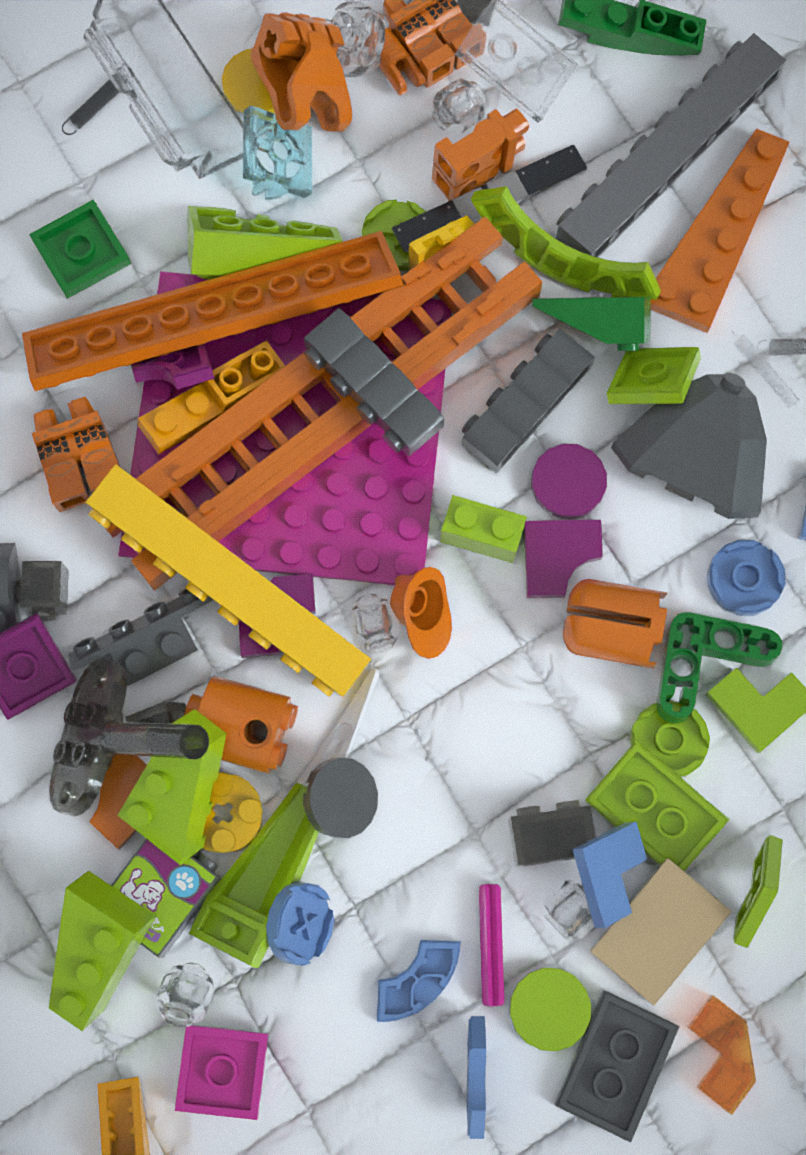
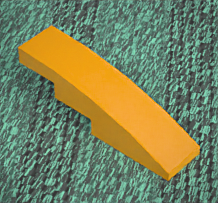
M133 1077L98 1083L102 1155H150L140 1078Z

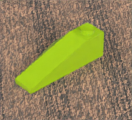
M188 206V263L191 274H196L202 279H214L219 276L343 242L338 229L335 227L296 220L289 221L287 226L279 225L277 221L270 219V216L258 214L256 218L249 220L236 217L237 210Z

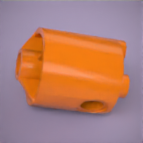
M214 675L210 679L203 697L195 694L190 696L184 715L196 709L227 733L221 758L222 761L269 774L272 769L277 770L278 766L281 767L284 762L288 744L282 743L285 731L293 728L299 706L291 704L292 699L289 696ZM257 720L262 721L267 727L268 733L265 740L259 738L254 732V724Z

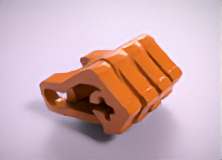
M281 12L279 15L266 13L262 19L260 30L251 51V60L270 94L277 123L283 130H299L311 118V107L316 113L323 130L344 131L352 121V107L343 67L336 55L338 47L345 45L339 27L328 23L323 18H310L309 15L302 13L295 15L288 12Z

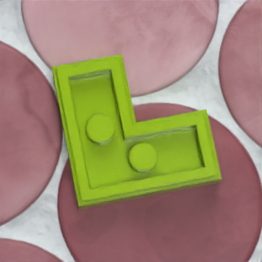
M736 667L705 694L757 753L763 751L806 713V687L792 672L762 696Z
M770 834L764 840L753 862L751 888L735 918L733 940L735 944L745 948L749 947L779 891L783 839Z

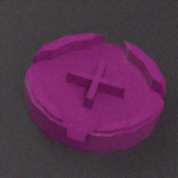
M560 444L549 448L538 458L531 475V490L536 502L543 509L545 508L553 516L560 519H577L590 514L600 504L607 489V472L601 459L592 450L578 444Z

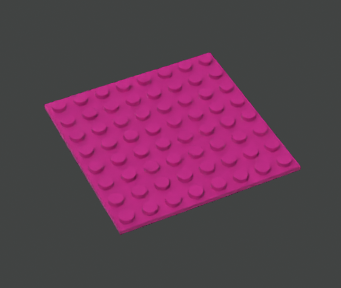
M160 271L157 294L209 279H202L193 274ZM382 293L320 309L314 313L285 319L276 324L264 325L244 331L241 334L209 341L204 345L212 370L218 368L266 340L286 366L307 350L304 337L338 308L351 317ZM430 298L421 305L437 326H440L451 317L452 311L441 299ZM408 316L391 328L408 349L425 337ZM379 338L373 341L390 362L396 359ZM446 368L418 389L440 413ZM164 380L144 381L139 417L198 384L176 389L172 383ZM321 382L302 395L319 417L337 404L336 400ZM291 404L271 418L288 440L308 426ZM376 423L372 424L234 531L222 538L219 543L256 571L290 575L313 574V577L395 585V578L402 574L414 575L420 569L425 568L439 431L409 457L402 450L398 453L392 450L382 437L385 431ZM137 425L130 475L136 479L186 440L158 454ZM259 429L241 441L258 462H261L276 450ZM229 451L211 464L228 486L246 473ZM199 474L181 486L182 490L198 509L205 501L211 500L216 496ZM168 497L164 499L166 503L181 513ZM120 539L119 557L134 558L139 554Z

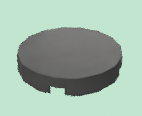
M332 758L320 763L310 773L306 782L309 783L307 793L303 794V805L307 819L316 831L333 838H351L362 833L372 823L378 806V790L374 777L366 766L354 759Z

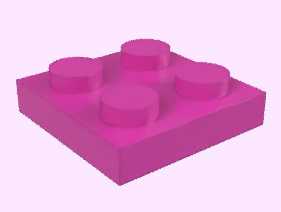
M187 1024L174 1111L258 1120L269 1033Z

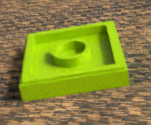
M699 347L640 348L639 351H625L606 393L608 403H683L701 360Z

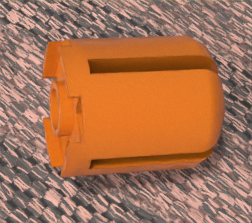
M594 579L579 581L569 594L566 612L571 614L566 617L563 626V639L567 649L575 655L654 669L657 662H651L649 658L654 645L658 646V643H662L667 608L659 607L660 599H664L668 593Z

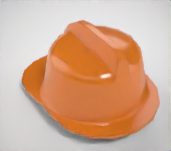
M431 566L420 569L414 575L402 574L395 578V587L390 597L392 615L399 623L406 627L412 649L419 656L426 659L438 657L445 651L452 632V619L444 576L440 570Z

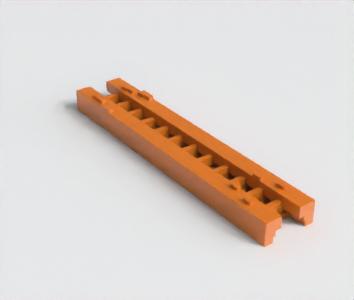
M483 217L425 262H420L402 276L403 286L386 290L350 317L371 341L379 338L396 358L391 363L405 374L417 390L532 303V299L540 297L543 281L525 261L498 282H496V278L487 267L481 265L479 261L502 245L503 236L486 217ZM463 273H466L483 292L469 304L463 300L450 284ZM436 294L454 314L440 326H437L421 307L422 304ZM406 316L425 335L423 339L410 349L391 329ZM303 352L138 476L136 480L162 500L168 497L183 516L219 542L371 425L356 410V407L359 405L357 401L350 395L345 398L341 396L330 382L333 376L323 367L317 370L307 360ZM319 382L337 402L336 405L320 417L302 397L303 394ZM291 404L308 426L288 440L271 418ZM257 429L263 433L276 449L261 462H258L241 442ZM228 451L246 472L229 486L211 465ZM197 474L200 475L216 495L211 500L208 499L201 504L199 509L181 488V486ZM111 524L106 529L112 538L122 532L114 524ZM145 549L134 557L131 562L155 591L171 579V577L152 564L157 557Z

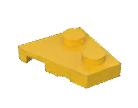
M466 215L412 241L409 244V271L420 262H425L473 226V221Z

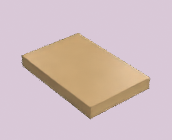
M668 857L630 901L632 913L611 924L590 950L592 954L653 1006L732 912Z

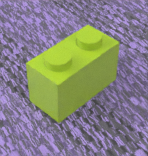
M452 495L441 530L440 542L513 563L527 516Z

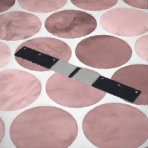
M571 145L392 227V231L403 251L408 252L409 244L412 241L447 225L451 221L466 215L472 221L480 219L481 216L470 200L475 191L507 186L515 201H519L586 170L587 166L575 145Z

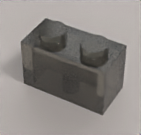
M579 800L556 803V810L541 812L540 806L516 809L517 816H512L508 819L515 868L575 859L572 849L596 838L591 805L580 807Z

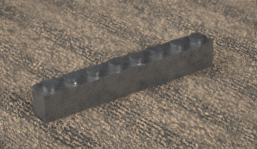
M755 33L744 43L740 40L737 41L728 51L725 57L726 60L720 66L714 64L706 72L702 79L703 83L696 90L691 87L685 92L678 102L679 107L673 113L665 112L656 122L655 130L648 137L642 135L630 149L631 154L624 161L618 159L611 165L606 173L607 178L600 185L592 184L585 191L581 198L582 202L575 209L570 207L564 211L556 223L558 225L556 239L577 251L599 258L779 78L786 59Z

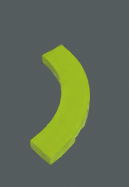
M507 186L478 190L473 193L470 200L481 218L486 217L503 238L515 248L513 252L518 257L545 275L565 285L588 293L593 289L610 293L611 297H651V300L658 298L661 289L648 262L632 263L605 260L582 253L563 244L542 230L528 217L515 201Z

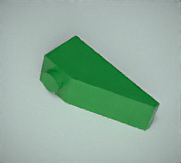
M651 297L532 299V306L606 344H617V351H639L640 344L650 342Z

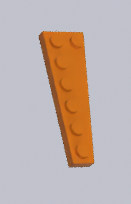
M756 128L656 277L661 292L657 299L651 300L652 311L708 333L788 148L789 141Z

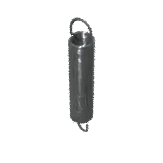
M126 68L119 69L98 91L68 117L62 125L63 133L73 135L77 131L75 130L70 134L64 131L63 127L69 119L73 124L76 123L78 125V129H81L125 87L123 81L116 74L121 70H127L130 74L128 84L132 80L131 72Z

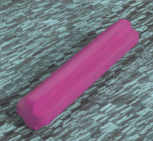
M482 884L479 887L482 1003L484 1006H502L504 1004L501 887L498 884Z

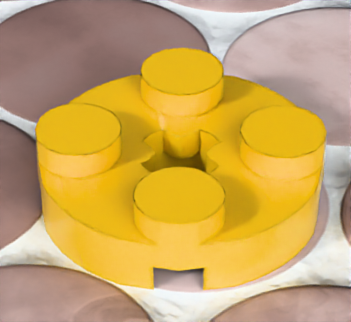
M220 772L218 773L217 780L213 782L210 801L213 803L211 813L206 817L203 832L206 838L203 849L213 853L226 854L240 851L252 842L261 829L263 809L258 792L248 781L237 775ZM227 803L233 806L230 811L233 817L232 821L227 823L222 820L218 824L215 823L213 820L216 816L214 808L218 804L221 806H225Z

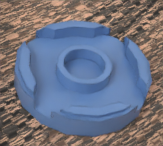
M736 540L724 545L712 558L707 571V584L714 601L725 611L738 616H755L771 608L780 598L786 584L785 568L779 556L772 549L769 550L766 546L761 545L762 543L755 540Z

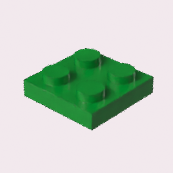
M94 199L29 234L66 299L131 264L130 258Z

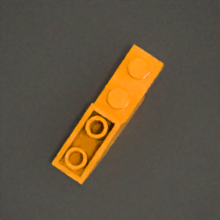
M266 340L212 370L214 379L198 384L139 417L137 425L156 452L161 454L186 439L188 440L284 368L285 365Z

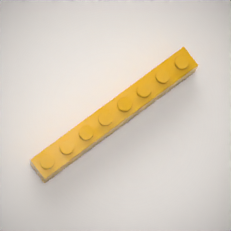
M117 464L113 466L85 502L92 508L88 513L91 518L106 529L111 524H114L124 532V535L121 537L124 543L139 554L144 548L157 557L152 564L171 578L176 572L189 581L185 589L203 602L208 596L221 605L217 610L218 614L234 626L241 620L253 629L248 635L266 650L272 644L284 654L280 660L298 674L304 668L315 676L311 684L328 697L334 691L344 697L371 661L370 657Z

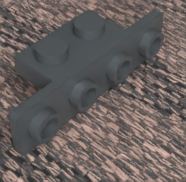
M183 589L178 594V598L166 604L162 601L149 606L144 610L143 616L131 622L129 619L117 622L108 629L109 633L96 640L94 637H90L80 641L73 647L74 651L69 653L70 664L73 670L76 671L110 653L127 686L198 650L181 617L212 602L213 599L208 596L203 602L187 589Z

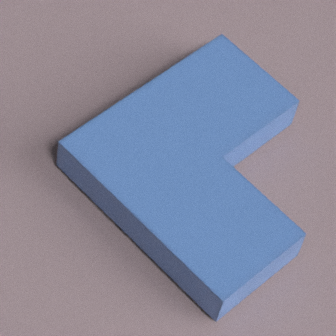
M625 822L572 849L595 928H606L632 913L621 874L647 860L637 822Z

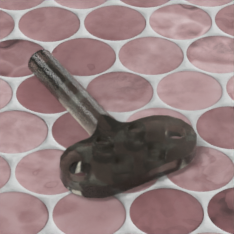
M99 658L92 662L82 673L75 687L71 702L67 705L63 719L65 725L61 740L56 744L53 752L54 765L49 784V796L52 807L59 813L73 817L86 812L98 796L105 773L111 766L112 759L116 754L196 760L207 752L209 747L208 733L200 725L123 722L122 709L127 690L126 672L121 664Z

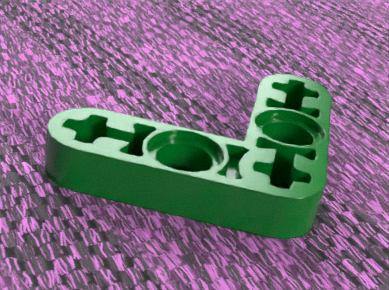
M691 612L678 614L672 620L666 636L656 703L659 716L671 724L684 722L690 716L696 703L702 655L757 667H766L771 665L782 651L783 647L780 636L775 631L760 626ZM683 625H688L689 631L693 633L687 642L686 648H680L683 640V632L680 629ZM719 631L730 633L734 638V646L731 648L720 647L714 639L715 633ZM744 636H746L745 644H747V647L744 651H741L740 648L743 644ZM760 640L765 641L766 648L770 649L766 655L761 654L760 647L756 646ZM675 659L686 660L691 666V674L688 676L676 675L671 669V662ZM683 687L679 695V704L685 706H682L679 712H675L672 710V704L668 702L673 697L675 688Z

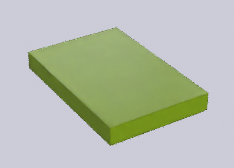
M637 739L585 799L588 804L615 827L625 822H637L645 853L659 865L668 857L684 872L730 820Z

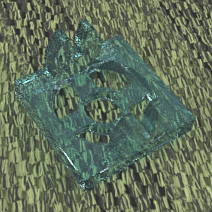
M251 105L244 110L243 178L253 181L252 195L257 196L265 192V199L273 200L281 198L287 193L303 198L312 194L311 126L304 125L299 130H283L277 123L274 113ZM266 133V139L260 137ZM274 141L280 142L285 146L288 154L287 159H281L276 155L273 148ZM257 150L268 154L274 163V173L268 172L261 164L257 156ZM291 161L298 163L296 174L287 178L286 164Z

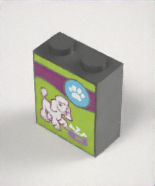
M145 839L111 884V886L156 915L141 942L143 947L158 958L166 956L200 910L206 896L221 880L222 877L215 873L219 865L199 852L196 857L192 856L180 866L148 839Z

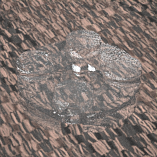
M351 0L341 3L335 8L338 12L331 20L326 18V21L338 26L345 45L338 47L336 55L343 67L344 76L352 78L360 76L366 71H374L378 68L381 62L380 54L385 42V19L383 15L363 2ZM355 31L356 39L350 46L347 44V40L353 37Z

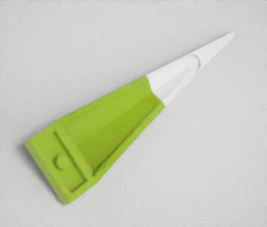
M374 667L370 670L335 727L292 789L244 852L206 896L188 934L252 967L259 968L269 947L266 929L269 910L275 897L285 886L297 881L300 882L319 833L307 819L303 805V794L307 793V786L309 784L306 783L307 779L320 763L332 758H348L379 677L378 669Z

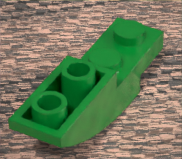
M562 0L558 25L588 34V43L641 54L685 56L699 55L701 53L706 19L645 0H639L636 6L615 0Z

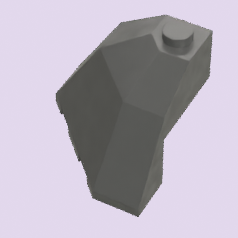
M706 374L693 380L683 403L653 405L620 435L611 446V449L630 473L644 478L645 475L659 478L667 482L666 490L689 501H693L694 497L697 496L711 503L715 507L714 512L727 519L755 518L761 513L767 437L757 398L745 385L744 379L737 374Z

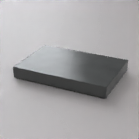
M603 990L554 1105L631 1143L680 1026Z

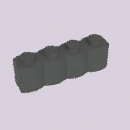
M338 308L304 337L305 348L307 349L304 355L317 370L323 367L333 376L330 382L341 396L345 398L350 395L357 401L359 405L356 407V410L369 425L375 422L385 431L382 437L396 453L402 450L410 457L444 427V417L439 410L416 389L405 374L390 362L380 348L365 336L354 321L341 309Z
M561 329L553 336L546 334L534 349L537 355L529 363L523 360L510 376L513 382L504 390L501 387L497 388L486 402V405L489 407L488 410L480 417L474 414L461 430L465 434L462 438V446L494 473H498L520 446L529 439L544 419L554 411L593 365L595 356Z

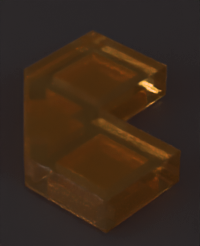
M710 995L687 1028L720 1055L696 1088L727 1113L733 1115L756 1082L746 1020L714 995Z

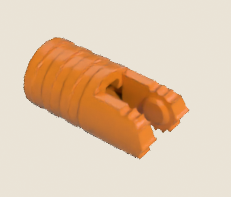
M383 28L369 38L366 43V50L399 96L407 92V84L401 76L403 71L416 87L427 82L425 75L391 28Z

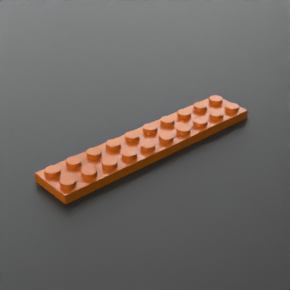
M382 231L30 330L22 333L29 379L34 391L56 387L62 383L83 377H91L97 373L129 366L142 360L164 356L177 350L195 345H203L212 340L241 334L244 331L264 325L276 324L285 319L314 313L320 309L341 303H349L355 299L376 293H383L386 290L403 286L401 273Z

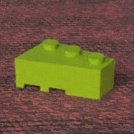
M196 709L171 723L117 815L180 866L204 847L206 836L203 835L206 817L211 813L213 802L210 801L213 782L218 778L227 734Z
M89 870L65 888L48 1009L80 1031L87 1028L106 1009L156 915Z

